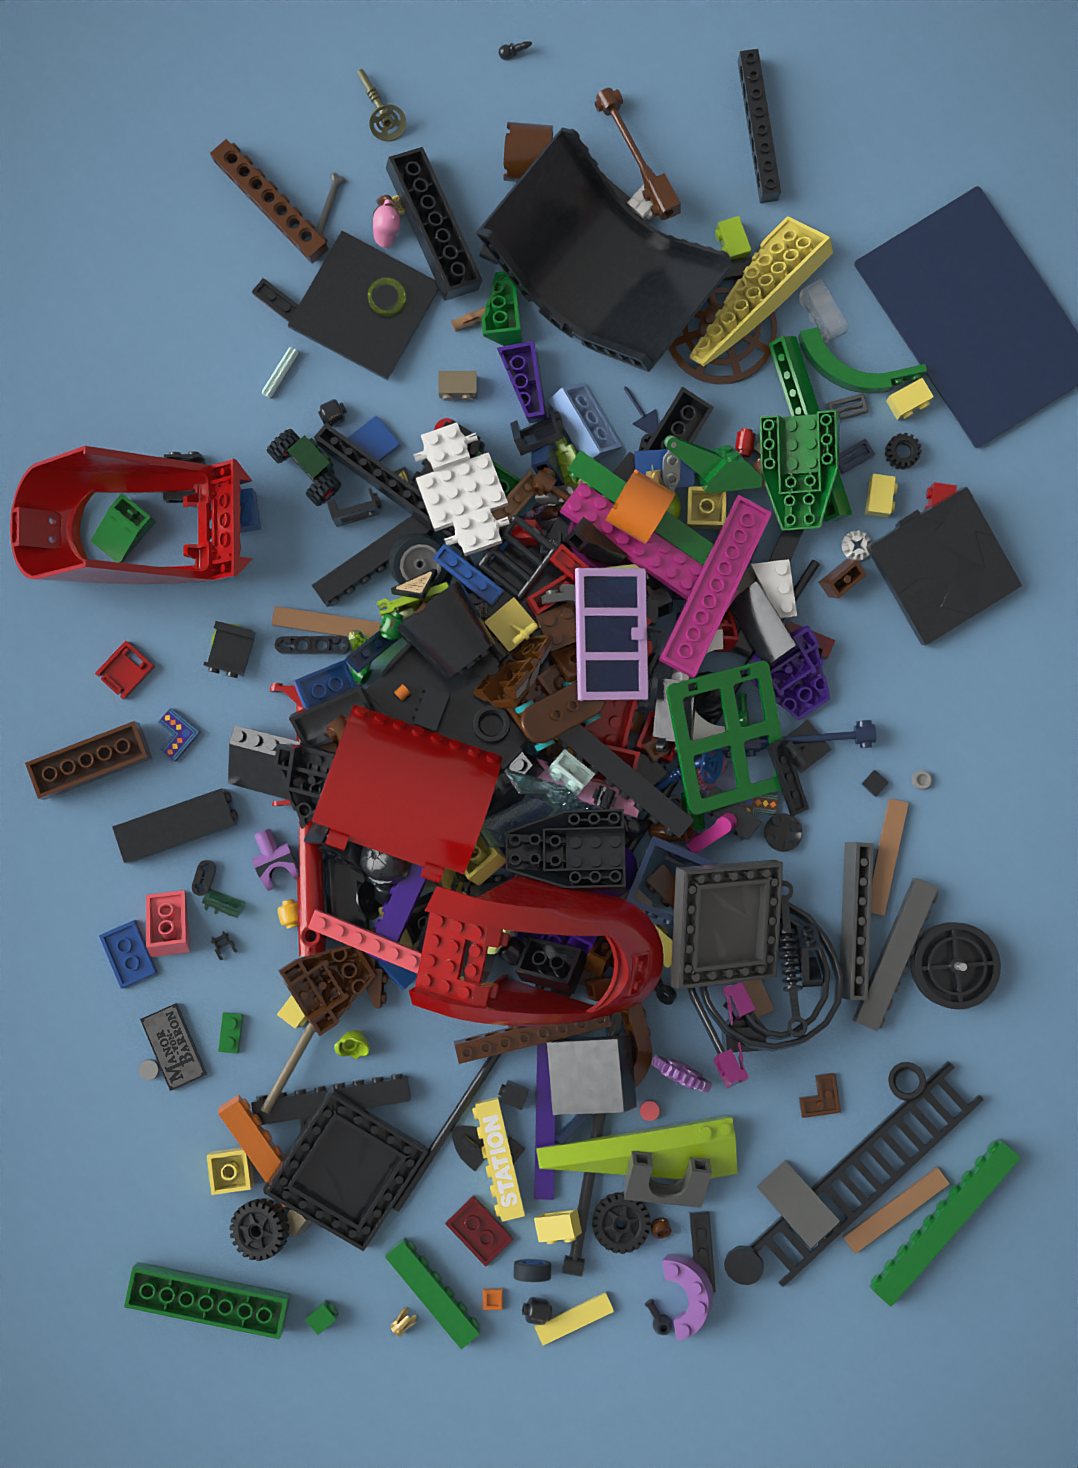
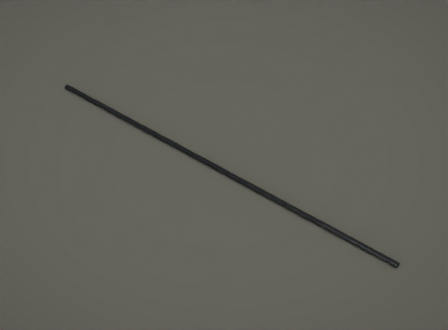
M811 560L793 588L795 603L820 566L815 560ZM755 650L752 651L749 659L746 660L744 665H746L749 661L753 659L752 656L756 653ZM744 670L740 671L741 677L747 676ZM743 682L736 683L734 685L735 695L742 686ZM721 716L708 719L707 722L716 725ZM680 780L671 783L661 793L669 798ZM647 813L643 820H648L650 822L648 826L649 828L652 822L648 819L650 815ZM647 830L640 838L630 839L625 847L633 853ZM535 984V986H534V987L541 988V989H544V988H545L544 986H540V985H536V984ZM501 1054L487 1058L429 1147L426 1157L392 1207L398 1212L401 1210Z

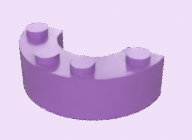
M667 1254L662 1260L666 1281H674L680 1284L689 1298L688 1309L678 1313L673 1320L678 1341L692 1336L702 1327L712 1310L714 1295L710 1279L699 1264L683 1255Z

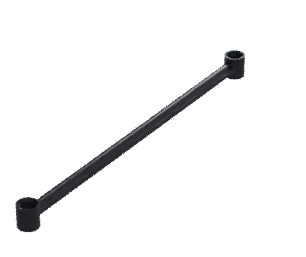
M621 1012L611 1015L612 1026L609 1027L608 1036H620ZM606 1113L594 1114L590 1139L602 1137ZM584 1172L577 1209L582 1233L576 1237V1240L572 1241L570 1255H565L562 1271L564 1274L580 1277L583 1275L585 1259L581 1258L596 1173Z

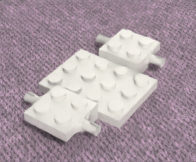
M454 423L422 434L424 451L413 455L416 462L427 458L434 472L417 477L416 481L434 530L438 531L454 525L455 535L444 538L447 547L458 543L462 547L465 556L501 544L499 528L510 525L508 517L496 520L491 512L508 506V502L489 452L470 459L467 444L478 441L476 433L464 436L459 429L458 423Z

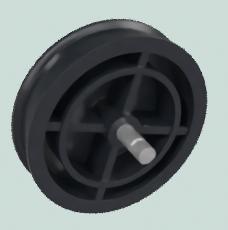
M957 922L942 923L928 929L916 942V949L910 962L911 974L919 991L931 1002L950 1009H967L982 1003L996 988L1001 972L1000 956L990 937L977 927Z

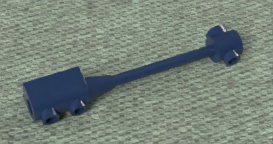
M872 720L856 721L854 731L783 736L782 738H786L787 743L790 741L792 743L854 739L856 745L860 744V748H871L872 743H876V728L872 724ZM767 735L744 742L746 757L756 756V752L767 749L766 745L769 744ZM722 747V754H725L726 758H732L730 747Z

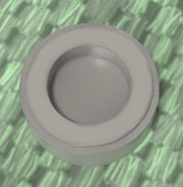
M920 770L912 775L911 782L916 789L923 790L931 785L932 777L927 771Z
M151 1059L142 1062L139 1066V1074L145 1080L155 1078L160 1071L159 1064Z

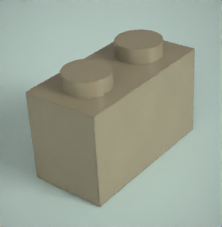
M438 371L439 398H443L444 401H453L454 398L471 401L473 398H477V372Z

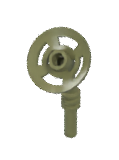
M360 69L357 71V74L367 90L366 94L370 101L376 106L369 119V127L372 134L383 141H391L398 138L406 127V117L403 111L392 104L383 105L376 87L372 86L364 70ZM393 110H395V111L398 112V114L400 115L401 120H398V117H397L396 113L393 112ZM374 123H376L378 129L381 130V133H379L375 129ZM395 125L399 127L394 133L388 134V130L392 129Z

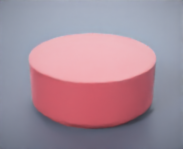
M648 1100L641 1104L640 1114L643 1119L653 1121L659 1116L660 1110L654 1101Z

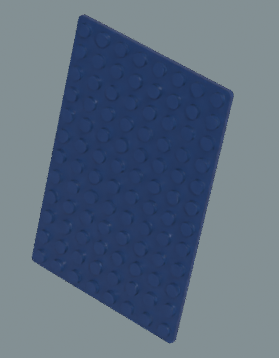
M979 186L964 193L855 261V268L920 365L926 364V375L975 448H980L1078 386V332Z

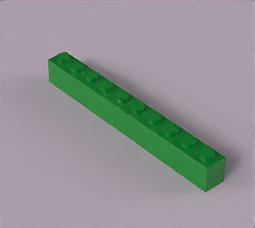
M781 336L770 342L769 347L791 416L817 414V411L820 410L796 336ZM839 470L824 516L825 522L838 521L852 515Z
M581 450L567 469L570 471V477L576 481H579V479L583 480L587 486L600 492L610 502L615 503L627 484ZM667 511L654 530L656 534L665 538L666 541L675 545L702 566H704L714 545Z
M997 1139V1141H992L987 1147L988 1151L983 1156H979L974 1162L975 1166L962 1175V1181L949 1190L948 1197L936 1205V1210L932 1215L926 1216L921 1228L912 1232L907 1244L901 1245L893 1260L889 1259L884 1265V1270L872 1278L869 1287L890 1307L893 1306L1021 1159L1003 1141Z

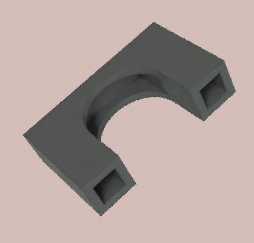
M640 1151L631 1152L623 1182L624 1200L702 1208L712 1174L710 1159L690 1157L686 1173L680 1180L669 1184H662L650 1178L653 1169L652 1154Z

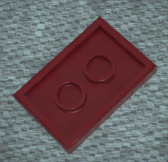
M474 1195L445 1222L446 1226L485 1267L514 1239Z

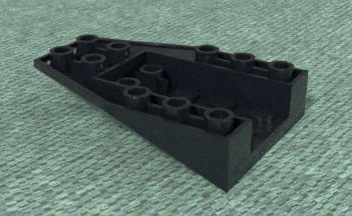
M624 809L562 811L506 831V871L564 889L626 892Z

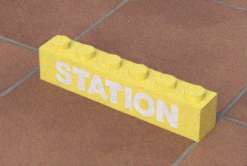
M495 1097L475 1102L476 1107L472 1108L474 1119H479L480 1127H477L479 1139L483 1138L484 1146L481 1149L483 1158H487L489 1163L485 1167L488 1178L492 1177L493 1185L490 1186L492 1198H497L498 1204L494 1205L496 1216H501L502 1222L523 1217L525 1213L499 1099Z

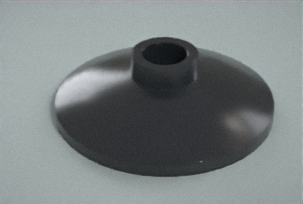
M366 881L362 882L357 888L356 902L361 914L368 920H374L379 917L378 909L382 905L374 898L375 885Z

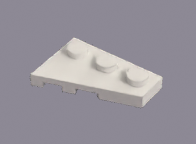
M789 559L751 564L750 566L759 584L781 619L797 617Z

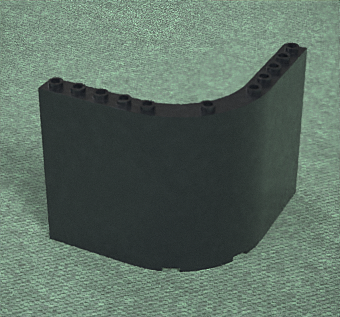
M562 127L477 230L476 234L528 302L533 301L540 308L538 312L570 338H573V336L577 337L582 341L581 344L597 353L650 372L734 265L727 252L723 250L718 251L709 246H701L698 243H691L685 239H678L672 235L668 236L645 223L641 216L635 215L615 194L614 188L606 180V175L598 168L597 161L589 154L588 147L580 140L579 133L574 129Z

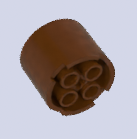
M507 122V129L510 130V133H506L503 166L507 170V174L503 175L504 181L518 182L553 139V125Z

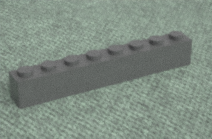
M845 842L840 967L844 977L843 999L868 1000L874 843Z
M918 878L912 879L868 982V1000L860 1001L852 1019L853 1021L875 1031L883 1027L885 1012L890 1010L893 1004L891 998L900 987L901 982H899V979L907 971L909 956L912 957L915 952L916 946L914 944L916 939L921 937L923 933L922 925L930 917V906L938 898V887Z

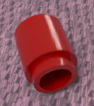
M742 428L741 431L737 432L735 450L743 457L749 458L751 453L754 452L756 434L752 433V429Z

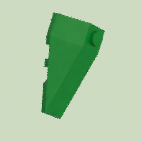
M504 271L496 272L490 289L491 293L486 302V309L481 318L483 337L503 346L522 343L517 289Z

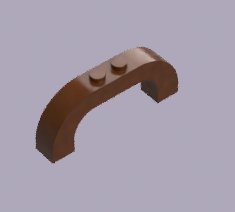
M596 976L584 980L588 999L596 1002L600 1001L608 990L612 977ZM642 1003L621 1012L626 1035H631L635 1088L647 1075L652 1060L651 1032L646 1023V1011Z

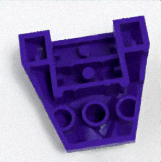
M808 625L798 628L791 633L799 648L770 666L776 703L797 720H801L830 700L826 676H824L822 669L823 661L818 650L820 648L819 642ZM755 653L752 656L753 659L749 661L747 664L762 660L759 658L758 654ZM746 669V670H744V671H745V673H746L747 676H748V675H749V674H748V669ZM751 679L752 684L759 689L757 679Z

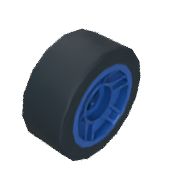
M538 1259L517 1260L514 1262L513 1278L523 1282L549 1281L551 1279V1263Z

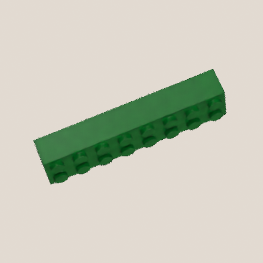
M137 1262L132 1267L124 1308L280 1339L284 1331L291 1293Z

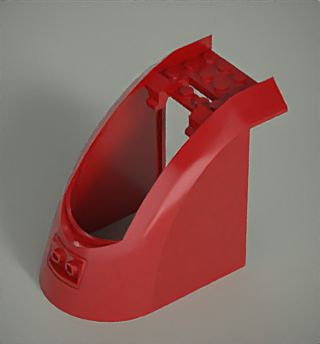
M86 445L33 464L21 478L14 496L10 519L11 547L15 562L23 575L29 579L110 584H174L214 581L237 576L253 559L240 557V485L252 482V479L236 459L207 465ZM195 491V494L183 497V507L198 508V544L183 545V556L195 559V565L157 567L87 558L80 539V522L84 508L94 493ZM211 519H212V529L210 528V520H211Z
M521 875L478 897L437 886L425 911L430 912L416 984L415 987L409 990V995L414 1006L451 1018L476 1023L503 1026H540L589 1021L622 1012L644 1001L652 993L660 979L663 968V947L656 927L640 908L627 900L595 890L564 889ZM503 929L550 935L605 936L611 946L614 957V972L611 983L604 996L595 1005L509 979L508 974L502 975L492 983H482L481 979L488 947L498 948L508 945L510 934L504 933ZM470 940L472 942L469 947L467 966L464 970L465 976L463 977L461 976L467 942Z

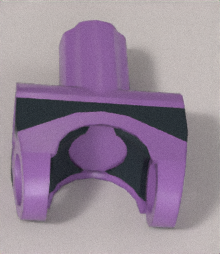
M271 829L254 835L262 854L252 858V862L257 875L268 891L274 889L272 873L277 867L282 866L286 868L294 880L300 878L295 856L288 843L278 847Z

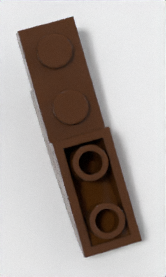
M374 928L370 929L371 932H376ZM361 950L376 975L366 987V990L375 1008H381L383 1004H386L387 1000L384 984L388 982V974L385 973L383 968L378 967L377 961L379 959Z

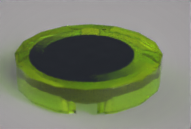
M385 277L378 279L369 288L368 301L370 307L378 314H383V316L395 315L401 311L405 303L406 294L404 288L393 278Z

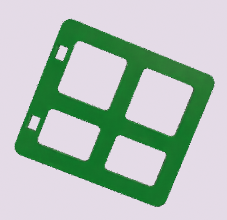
M766 661L752 662L739 667L676 682L667 687V700L690 813L698 815L781 790L775 769L772 778L751 783L744 748L745 741L767 735L769 744L782 738L770 667ZM748 669L749 675L741 677L740 671ZM756 678L764 720L741 727L734 685ZM696 683L697 689L689 691L688 685ZM719 689L726 731L691 741L683 699L695 694ZM729 746L737 784L736 788L701 798L694 756Z

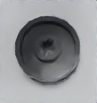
M701 672L698 673L695 677L711 674L714 672ZM719 689L697 694L695 711L700 717L714 719L724 714Z

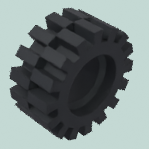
M899 433L897 436H893L887 443L885 456H887L886 461L891 462L890 466L895 465V469L901 468V470H905L917 462L922 450H920L921 443H917L919 440L917 438L914 439V435L908 436V433L903 435ZM906 445L910 449V455L906 458L899 457L896 453L897 446Z

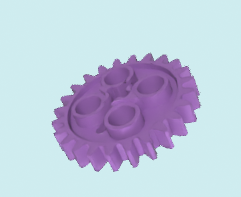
M655 1055L651 1063L656 1069L661 1070L664 1076L687 1088H695L696 1090L709 1093L713 1085L711 1081L702 1077V1073L675 1059H666L663 1056Z

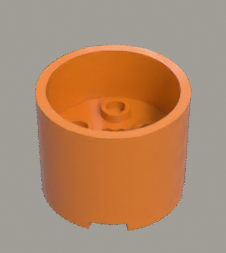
M635 469L605 521L646 544L676 493Z

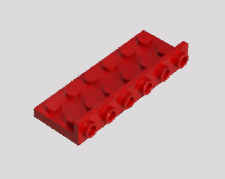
M606 630L601 652H638V640H632V636L629 634ZM647 639V660L653 649L652 641ZM600 660L603 664V671L595 673L594 680L603 686L605 692L639 691V660ZM606 700L605 706L600 712L602 717L582 726L603 744L627 749L629 744L628 735L629 731L633 728V715L638 709V701Z

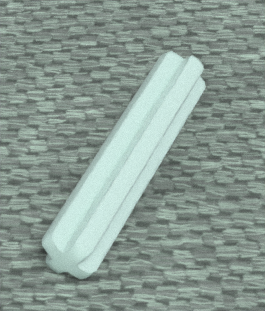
M288 348L262 390L264 396L268 398L273 396L298 355L296 349Z

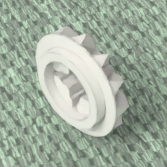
M860 530L851 531L842 541V551L847 558L861 561L870 555L866 546L872 543V539L868 537L867 533H863ZM862 540L860 544L862 549L858 548L853 552V541L857 543Z

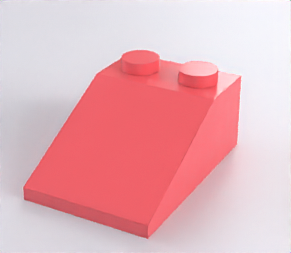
M185 890L146 895V948L151 957L190 952V932Z

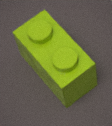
M736 216L718 222L714 233L716 240L720 241L722 245L721 250L729 254L730 260L749 257L751 247L740 217Z

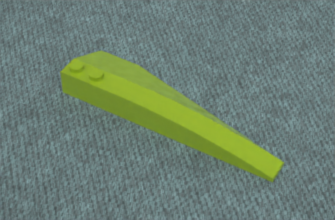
M729 1115L536 1148L540 1169L626 1175L631 1152L640 1151L652 1154L653 1169L650 1177L681 1179L686 1173L690 1157L710 1159L712 1172L710 1179L738 1174L736 1137L733 1119Z

